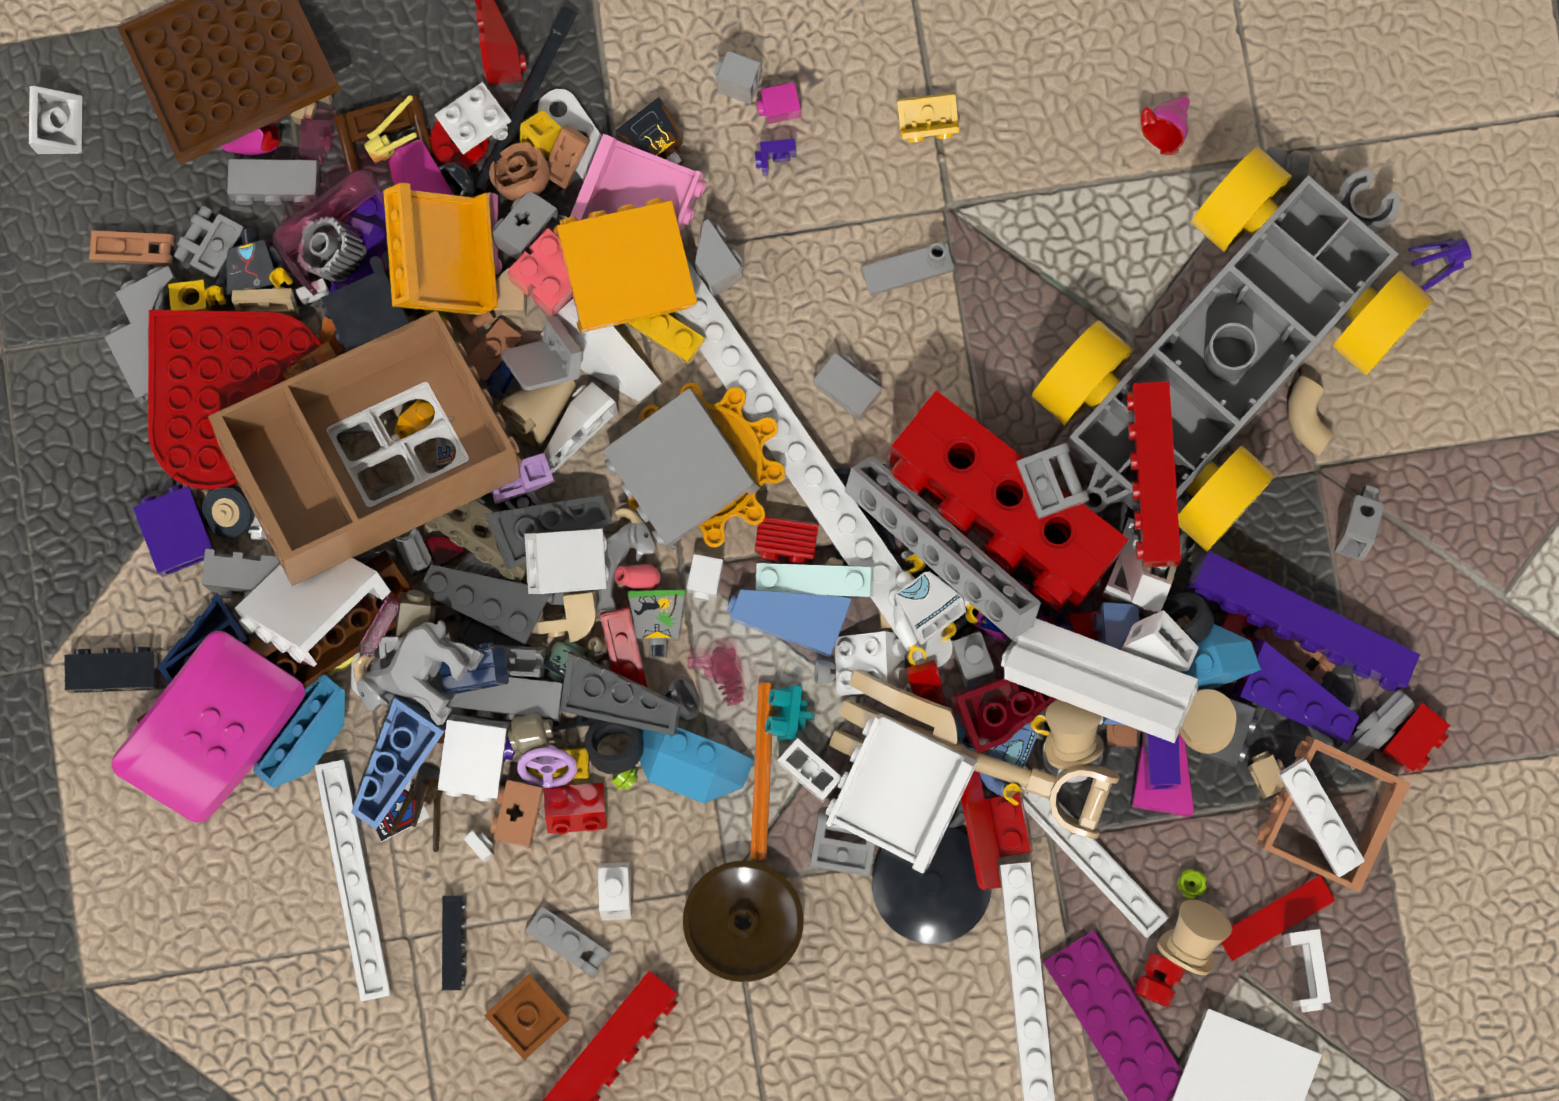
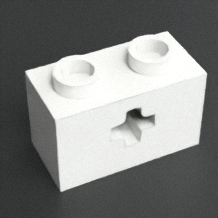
M798 738L777 760L784 770L822 803L836 789L842 778Z

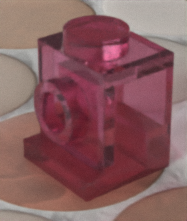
M301 119L299 155L302 160H317L319 166L324 165L327 153L332 151V136L328 135V133L334 134V127L331 121Z

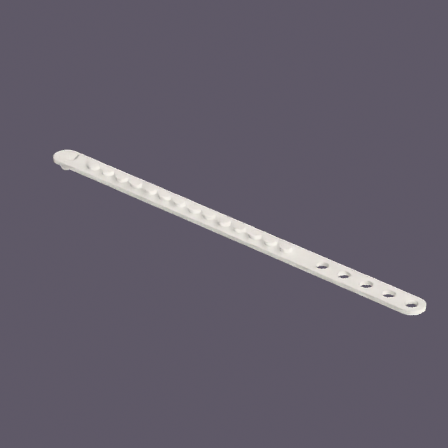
M564 89L551 90L540 99L538 112L544 110L561 128L567 124L579 133L586 134L591 139L576 170L584 182L602 135L571 92ZM561 101L567 105V112L564 116L554 117L550 114L549 109L554 102ZM687 260L698 304L691 309L674 312V314L681 323L705 338V342L699 350L725 388L728 390L732 387H738L745 392L746 402L742 412L749 422H756L762 418L770 417L777 422L778 432L776 436L765 443V446L776 462L784 466L787 478L847 565L874 567L873 597L870 598L901 641L895 629L893 609L897 605L895 595L901 590L895 581L904 571L856 502L845 493L846 488ZM944 630L938 632L922 645L919 642L917 643V647L924 649L927 654L924 661L919 651L913 652L912 659L917 665L935 660L937 668H940L948 662L952 654V642L950 639L946 642L941 640L947 635Z

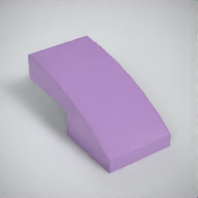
M544 453L521 460L522 465L518 467L520 478L491 492L495 504L516 498L554 482Z

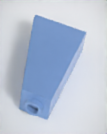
M740 589L738 596L732 595L727 612L731 613L730 621L831 658L852 599L840 596Z

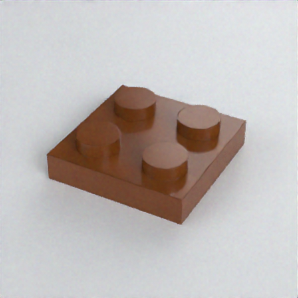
M529 974L484 1015L523 1060L532 1055L570 1020Z

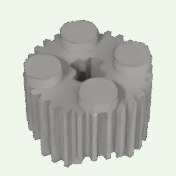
M320 217V220L315 219V222L307 221V225L302 226L303 230H299L301 243L298 244L300 247L298 253L301 254H298L299 259L297 262L301 263L300 266L305 270L327 280L344 282L348 275H352L351 271H356L355 267L360 265L358 261L366 256V246L362 244L363 240L360 239L361 235L357 233L358 231L354 227L333 217Z

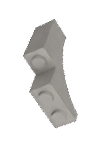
M162 266L156 267L147 273V277L139 281H128L120 287L121 290L116 292V295L131 324L127 326L126 324H120L112 328L110 334L105 336L130 389L140 404L148 401V310H159L169 293L168 284L178 283L174 273L168 266L165 268Z

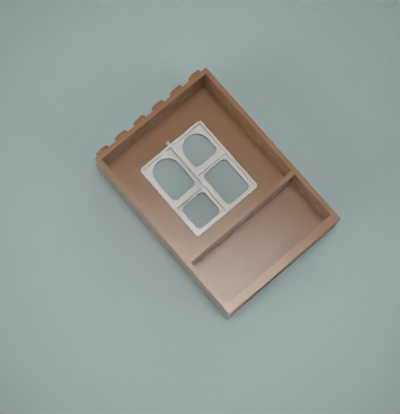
M437 310L208 416L218 445L291 586L301 583L351 557L360 555L520 478L518 467L522 463L517 454L519 448L513 436L507 437L504 430L506 425L499 412L494 413L491 407L493 402L487 389L481 390L478 384L480 378L473 365L468 366L465 360L467 355L460 342L455 343L452 337L454 332L448 319L442 320ZM413 399H423L430 402L434 407L435 416L429 426L399 441L390 439L380 420L382 413ZM366 422L370 425L376 436L380 448L353 462L349 461L337 440V435L360 423ZM436 437L450 440L456 448V456L453 462L435 473H426L414 452L415 446ZM395 455H402L415 477L414 482L380 499L370 500L357 478L358 474Z

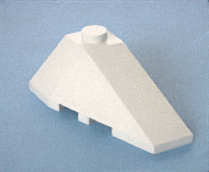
M574 299L556 314L561 323L569 329L573 340L583 350V361H581L580 369L585 373L596 377L638 403H641L662 384L614 326L579 334L576 324L578 316ZM544 331L540 335L542 339L544 336Z

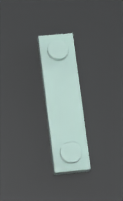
M757 563L756 591L873 597L874 567Z

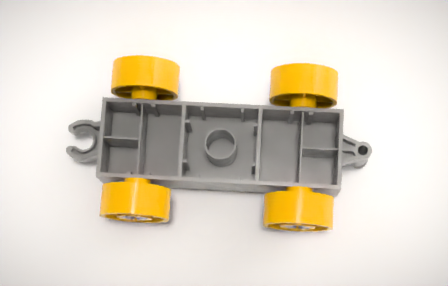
M1259 146L1255 147L1225 177L1191 220V224L1223 252L1228 251L1247 231L1252 235V238L1122 380L1115 376L1128 360L1133 349L1100 320L1090 326L1051 368L1032 394L1036 401L1065 426L1070 424L1088 405L1094 409L1069 437L1067 442L1070 449L1069 454L1093 474L1088 488L1084 490L1090 499L1083 503L1101 518L1106 507L1120 500L1125 502L1132 510L1139 511V501L1133 500L1132 482L1137 481V470H1131L1130 452H1135V440H1129L1128 422H1133V410L1127 411L1126 393L1132 392L1133 383L1169 381L1177 502L1186 492L1193 497L1178 515L1179 527L1203 549L1209 551L1276 476L1242 445L1220 468L1214 463L1218 456L1344 317L1352 323L1332 347L1361 373L1367 376L1433 303L1435 299L1401 270L1379 293L1373 288V285L1383 276L1398 256V253L1377 234L1388 227L1399 210L1400 197L1397 193L1391 192L1381 201L1380 209L1375 214L1363 215L1358 212L1354 205V197L1358 192L1366 190L1374 179L1372 171L1363 170L1353 173L1344 180L1335 198L1308 175L1283 204L1279 206L1274 200L1288 184L1292 175Z

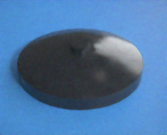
M947 827L928 869L923 874L912 868L913 863L883 848L876 860L872 874V893L876 908L882 919L897 934L921 944H943L967 934L981 920L989 905L992 889L982 890L978 886L968 835L956 828Z

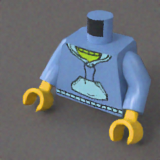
M1036 716L1033 721L1021 728L1006 743L981 753L1024 768L1038 735L1037 733L1044 736L1050 734V732L1042 730L1043 723L1047 721L1045 716ZM965 735L962 744L973 748L967 735ZM980 773L981 780L989 790L1005 797L1013 805L1019 804L1013 799V795L1016 792L1025 794V791L1017 784Z

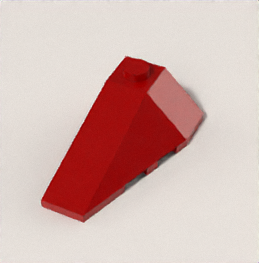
M475 0L478 9L476 10V17L480 32L479 42L483 70L488 85L523 81L522 71H527L525 53L519 54L517 44L495 1Z

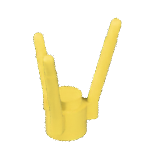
M409 95L374 131L367 134L370 140L364 146L375 164L381 160L389 159L395 153V148L417 137L416 133H411L392 143L386 134L380 137L385 128L413 100V96Z

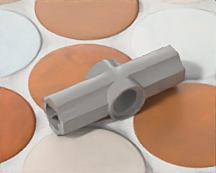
M397 485L388 487L374 495V499H380L399 490ZM418 527L412 529L408 537L401 538L397 536L394 538L412 577L428 571L431 564L435 565Z
M1398 690L1377 711L1374 710L1355 728L1357 731L1350 737L1348 743H1343L1338 750L1364 761L1372 751L1378 750L1394 735L1395 729L1417 707L1406 694ZM1342 762L1345 766H1347V767H1348L1349 769H1351L1352 771L1355 769V767H1352V766H1350V765H1348V764Z

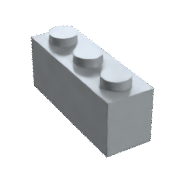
M229 159L227 194L231 200H235L236 204L251 205L253 201H264L267 205H281L282 201H294L295 205L308 206L311 205V202H319L320 166L317 160Z

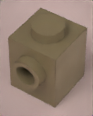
M409 590L407 593L400 592L395 623L396 636H406L409 630L425 622L434 623L435 606H431L430 595H425V593L418 590Z

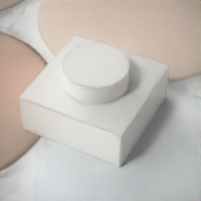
M471 831L463 838L483 862L486 863L494 856L490 851L494 845L483 832L477 835L474 831Z

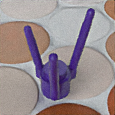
M1453 238L1442 242L1408 248V251L1411 253L1441 248L1440 252L1413 260L1411 262L1412 266L1443 258L1447 265L1452 264V266L1423 285L1421 288L1424 291L1430 289L1453 272L1464 268L1463 262L1471 259V250L1464 238L1455 241Z

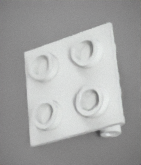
M483 82L434 114L462 154H465L491 135L498 140L505 139L508 136L507 124L511 122Z

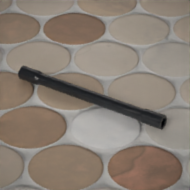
M561 7L550 29L547 41L509 116L511 122L507 124L508 136L503 140H497L487 162L483 165L475 181L478 192L489 193L493 184L489 176L490 166L493 161L497 163L502 157L500 153L512 145L520 129V124L523 123L563 39L566 38L577 16L574 11Z

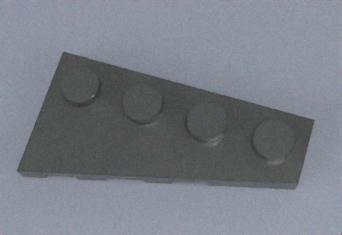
M602 495L485 514L507 569H513L526 563L524 534L599 529L613 522Z
M432 564L418 590L425 593V595H430L431 599L525 645L551 593L528 594V585Z
M574 652L568 653L560 705L561 712L673 736L677 734L681 710L680 703Z

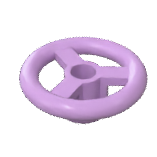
M549 745V747L536 748L526 752L519 759L517 770L520 777L533 786L554 788L567 784L575 777L577 763L569 753ZM568 765V771L563 776L553 779L556 769ZM526 766L538 769L543 774V779L531 775L527 771Z

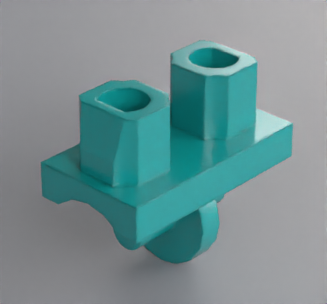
M793 685L769 691V705L781 708L780 717H767L765 733L777 736V741L787 742V740H796L797 731H805L806 721L815 720V714L807 712L808 701L801 700V686Z

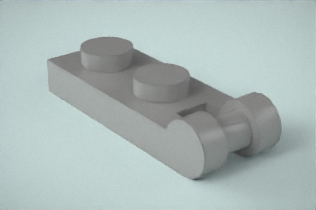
M544 907L540 908L525 930L532 937L594 979L599 973L597 969L603 960L607 961L611 955L606 949ZM587 948L594 952L588 962L581 959Z

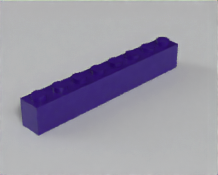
M1210 551L1199 556L1186 587L1203 597L1205 601L1213 600L1221 604L1220 608L1228 613H1239L1246 616L1247 622L1258 627L1266 626L1274 630L1273 634L1281 639L1290 640L1291 638L1299 642V646L1302 649L1311 653H1316L1317 651L1325 655L1326 660L1338 666L1344 664L1352 668V673L1366 679L1370 677L1379 681L1378 685L1388 691H1395L1408 686L1420 654Z

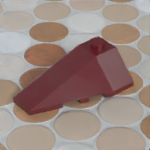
M1005 676L950 695L960 724L977 754L1006 743L1015 733L1025 725H1028L1039 713L1057 700L1054 697L1006 680Z

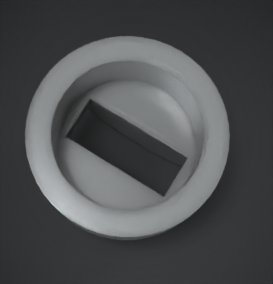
M816 660L814 668L816 684H828L834 681L836 674H830V670H835L836 667L832 662Z

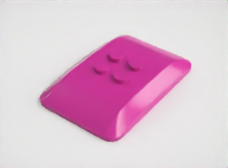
M223 631L212 632L202 641L114 754L111 762L113 771L121 779L195 823L206 821L243 780L286 724L305 695L304 686L298 678L230 634Z

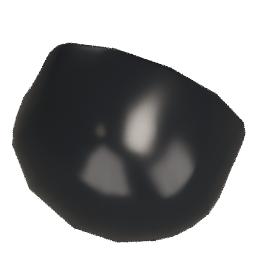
M449 161L439 167L440 172L455 196L473 198L476 185L475 178L469 168L461 162Z

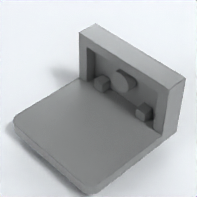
M552 316L545 319L543 341L505 349L502 351V359L524 390L530 391L579 379L580 364L583 361V350L579 344H576L570 335L569 329L561 323L559 318Z

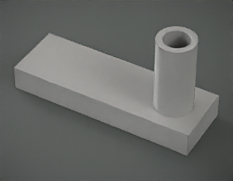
M946 242L934 243L929 247L862 266V272L870 296L951 273L955 270Z

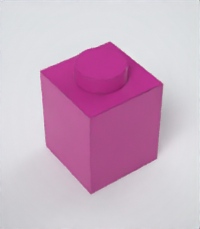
M795 82L760 89L761 98L756 99L759 116H765L767 124L801 118Z

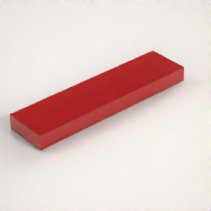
M1319 875L1231 926V934L1220 944L1232 962L1335 902V899Z

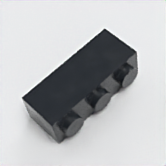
M133 647V652L121 653V648H103V653L91 654V649H74L73 654L64 655L65 691L69 693L159 690V654L151 651V647Z

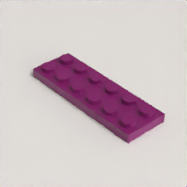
M1093 930L1043 961L1042 963L1127 1100L1168 1101L1174 1096L1183 1072L1096 932Z

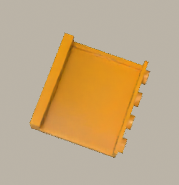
M398 183L383 190L392 306L482 315L497 309L496 266L493 255V235L490 220L491 208L488 193L472 198L411 190L408 183Z
M655 198L646 201V206L635 208L634 204H628L618 207V212L606 214L605 210L596 211L588 214V219L579 221L577 217H569L560 220V225L555 227L553 231L555 235H558L578 316L576 324L579 334L691 309L698 304L672 200L663 202V198Z

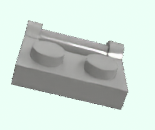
M1067 443L1016 461L1038 520L1090 500L1087 492L1082 490L1068 455L1070 449ZM1057 458L1072 496L1063 497L1049 462L1051 459Z
M819 813L810 867L869 877L875 844L866 840V845L824 838L826 830L849 834L854 833L834 823L830 827L827 826L828 815Z

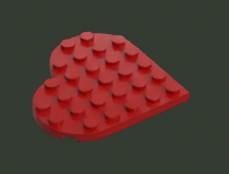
M148 310V439L151 451L160 467L176 481L193 488L219 489L237 483L238 481L218 445L208 416L307 371L308 369L303 360L308 365L314 359L318 365L327 362L325 351L319 339L299 320L276 312ZM314 361V363L308 366V368L311 369V367L314 366L316 362Z

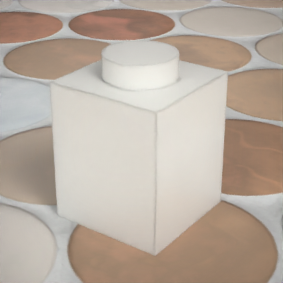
M693 555L687 585V592L693 594V599L710 601V597L717 598L724 564L723 559Z

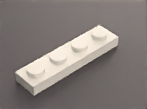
M1301 758L1277 773L1335 875L1341 877L1365 862L1307 760Z

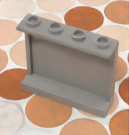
M690 388L603 449L608 458L604 461L613 475L619 474L623 480V483L620 484L621 488L630 499L635 498L639 504L636 510L646 523L650 521L655 528L652 534L662 547L666 545L672 550L677 548L675 545L677 541L747 492L752 495L760 489L698 395Z

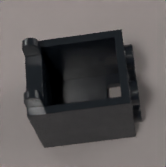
M385 251L382 257L374 256L370 259V265L374 271L373 274L321 297L323 300V311L326 317L332 320L336 328V339L342 347H345L346 351L372 341L425 315L423 309L392 306L388 251Z

